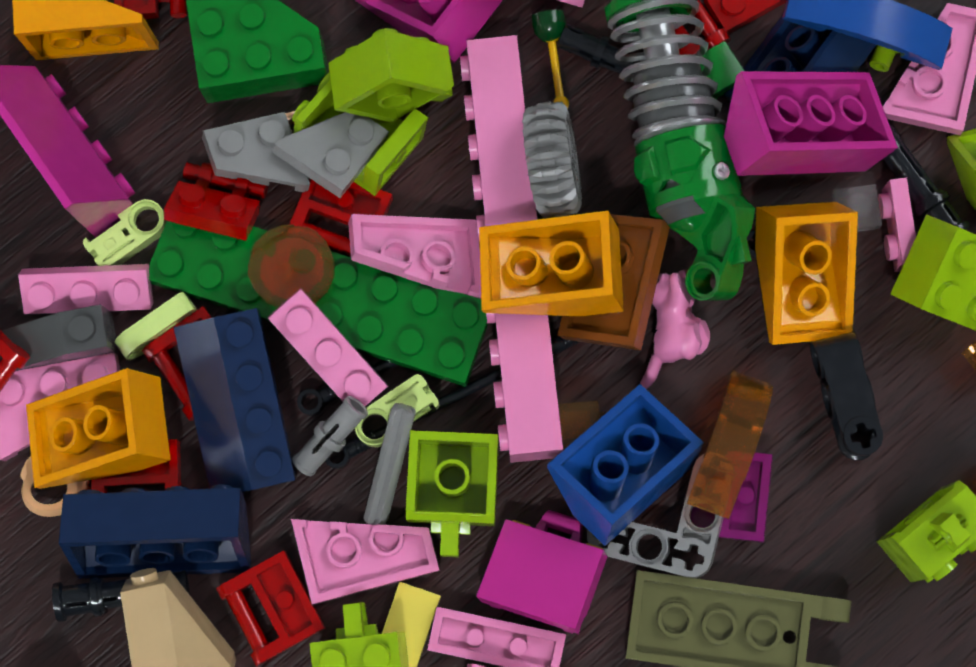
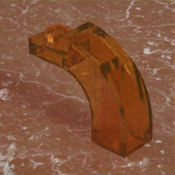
M731 370L717 408L715 423L687 499V504L727 519L730 518L765 423L773 393L772 384Z

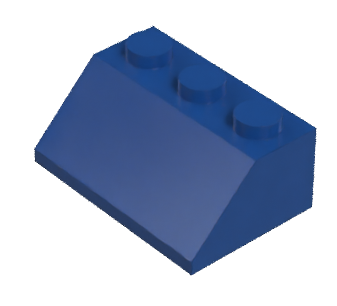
M639 384L550 461L547 469L573 516L606 546L694 466L704 442Z

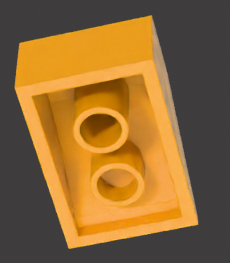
M12 0L14 35L35 60L159 49V41L142 14L106 0Z
M838 202L756 207L755 251L769 343L772 345L811 342L853 332L857 211Z
M609 211L479 227L481 305L484 313L589 316L624 311L619 228Z
M126 368L26 404L34 488L42 489L137 472L171 460L161 378L158 376Z

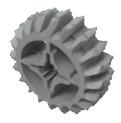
M549 101L528 107L523 114L522 131L526 155L525 160L536 210L543 218L561 217L578 213L582 205V187L577 148L569 111L563 102L551 103Z

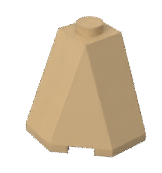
M147 568L130 575V579L126 580L120 594L132 667H235L236 656L234 650L170 570L157 573L156 568Z

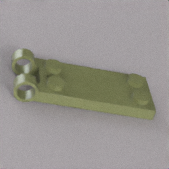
M637 570L625 659L680 667H838L806 662L811 618L849 623L852 601ZM788 630L795 634V640L791 644L783 640V634Z

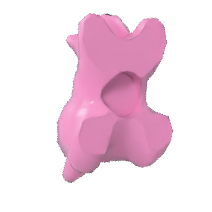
M687 269L670 275L660 273L658 276L652 302L657 310V322L653 339L654 351L646 372L640 381V384L645 389H648L656 381L663 363H673L680 359L691 360L696 355L702 354L709 345L710 331L706 321L701 320V318L696 317L692 313L695 299L688 293L685 286Z

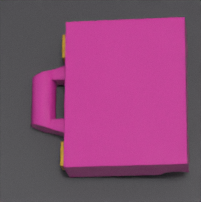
M548 510L535 528L516 520L505 519L476 597L482 603L489 604L493 608L504 609L561 628L563 631L571 634H579L605 566L607 555L602 547L582 543L583 525L574 517ZM551 528L571 534L572 536L571 539L549 533L547 530Z

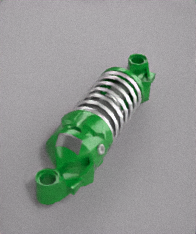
M610 0L605 7L608 28L613 30L610 38L620 43L633 42L618 49L615 59L622 62L640 61L624 68L619 74V78L634 84V86L626 90L623 98L633 101L634 108L628 114V118L638 122L639 128L632 135V138L636 139L634 142L636 153L634 174L643 185L649 216L653 219L666 221L671 230L679 233L697 248L695 260L685 276V286L688 293L699 301L729 300L739 291L744 264L752 261L747 237L752 228L755 208L743 196L740 179L737 176L724 139L727 122L716 117L722 108V103L712 97L717 90L718 83L707 77L713 68V63L703 57L708 50L709 43L698 37L704 28V23L694 17L699 10L700 3L698 0ZM686 23L696 26L695 30L689 35L675 34L674 31ZM689 43L700 45V49L693 55H680L679 49ZM642 48L644 50V52L627 54ZM700 64L705 65V67H704V69H703L702 71H701ZM713 273L716 278L714 289L710 285V278Z

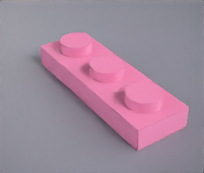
M149 264L21 269L18 274L24 314L58 313L100 304L109 311L151 310L154 304L152 285L149 280Z
M302 288L298 289L268 316L272 324L342 401L347 396H352L366 406L388 387L387 383Z
M436 607L427 650L503 667H560L566 634Z

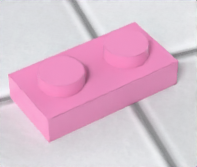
M907 178L890 179L882 189V193L878 194L877 197L879 216L881 219H886L889 234L884 236L885 256L888 261L893 260L894 272L901 271L916 238Z

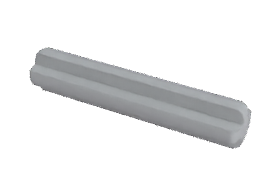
M395 403L390 411L363 517L364 521L371 525H385L393 503L410 437V430L412 429L416 414L414 407L403 403Z

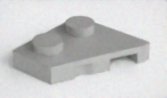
M285 112L203 130L202 140L215 176L230 179L245 178L252 183L269 186V182L295 186L294 191L298 192L309 190L310 182L308 177L272 153L274 144L279 139L292 134Z
M344 112L279 139L274 144L272 153L341 198L386 141L389 131L368 117Z

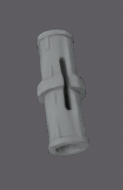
M347 396L326 422L320 421L314 427V435L292 457L294 466L306 476H313L316 470L334 451L340 452L346 444L345 438L362 419L366 418L368 411L365 406L354 397Z

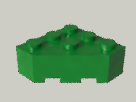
M186 0L198 86L207 103L319 85L329 73L324 42L319 28L279 0Z

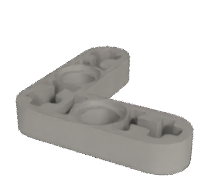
M718 452L702 454L693 466L677 533L631 522L618 534L628 537V528L635 529L629 541V555L622 554L626 547L625 545L610 542L608 548L604 549L607 557L683 577L699 578L704 576L713 564L734 479V469L731 462ZM713 461H719V468L726 472L724 479L716 478L712 490L714 493L722 492L720 501L708 495H695L697 487L706 491L708 477L702 474L703 467H711ZM699 503H708L715 510L714 522L705 528L695 526L691 520V511ZM587 530L588 543L602 547L603 544ZM646 535H655L662 543L660 555L652 560L642 558L638 552V543ZM670 539L678 540L674 549L683 552H690L692 546H698V554L704 557L703 564H695L693 571L686 570L687 562L672 557V566L664 565L670 554Z

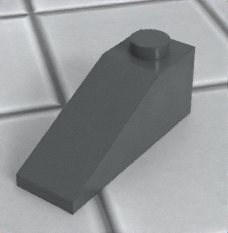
M101 304L58 312L2 330L14 344L24 349L30 355L22 369L17 368L16 371L108 353L119 354L118 347L115 344L116 333L113 314Z

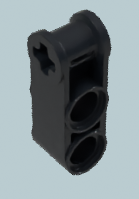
M854 332L810 342L813 366L821 383L825 409L831 420L838 448L848 459L853 461L864 460L881 446L883 430L875 407L873 388L865 372L859 340ZM857 429L860 435H867L869 441L863 445V448L860 442H852L851 436L857 432Z

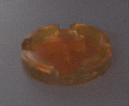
M294 224L278 226L267 231L256 241L251 251L248 276L253 288L267 304L276 308L300 288L303 289L314 303H317L328 292L333 281L335 260L327 242L315 230L308 227L294 226Z

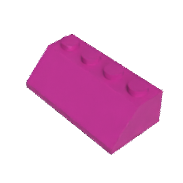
M741 71L736 75L724 139L737 176L865 172L898 148L870 72Z

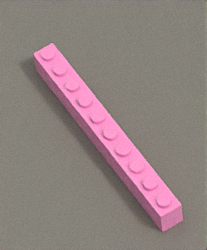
M517 35L466 40L468 55L460 56L462 82L471 81L472 95H464L466 121L475 120L476 134L468 135L470 160H479L480 174L472 175L474 200H483L485 214L476 216L478 239L479 227L537 220L536 205L533 201V193L530 188L525 160L526 155L522 131L525 103ZM486 313L487 324L496 323L497 339L489 340L491 365H500L502 381L493 382L496 408L505 407L506 424L498 425L500 451H509L510 463L553 459L563 451L548 315Z

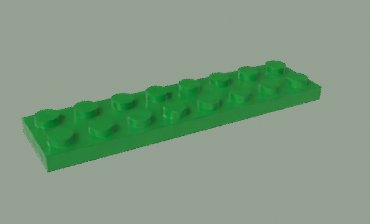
M167 221L149 264V280L153 285L178 293L184 292L187 296L236 312L258 308L261 320L272 323L268 316L286 300L274 296L265 287L261 277V264L265 256L270 260L275 256L277 243L292 238L253 226L245 241ZM314 246L320 252L324 261V276L319 287L309 297L358 352L464 387L467 386L488 327L486 313L482 311L481 299L463 293L436 289L352 261L351 257ZM300 250L293 255L291 267L298 274H309L316 267V257L308 250Z

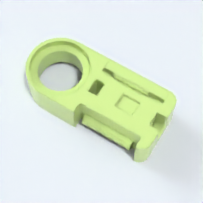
M148 199L135 202L117 215L120 218L118 223L91 242L85 238L83 240L84 247L94 257V261L98 266L122 265L161 237L167 222L164 220V210L155 201ZM148 209L156 211L159 216L157 226L150 231L139 230L136 225L138 215Z
M180 292L123 331L115 339V344L126 360L138 358L143 355L142 350L146 345L197 311V308L184 292Z
M416 374L366 407L368 411L366 418L371 415H380L388 423L393 405L395 403H403L414 407L416 411L414 421L431 411L430 406L434 405L437 410L439 408V401L424 378ZM366 418L362 419L355 427L358 438L367 446L381 447L384 435L378 439L366 437L362 429Z

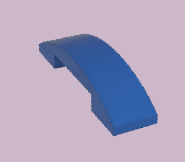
M787 0L782 16L783 20L820 32L829 29L900 52V58L937 70L943 67L953 29L924 12L893 0Z

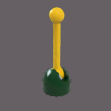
M563 10L538 12L531 16L532 26L536 36L543 42L548 43L556 96L553 103L563 102L568 109L569 100L563 93L556 42L560 39L566 27L565 14Z

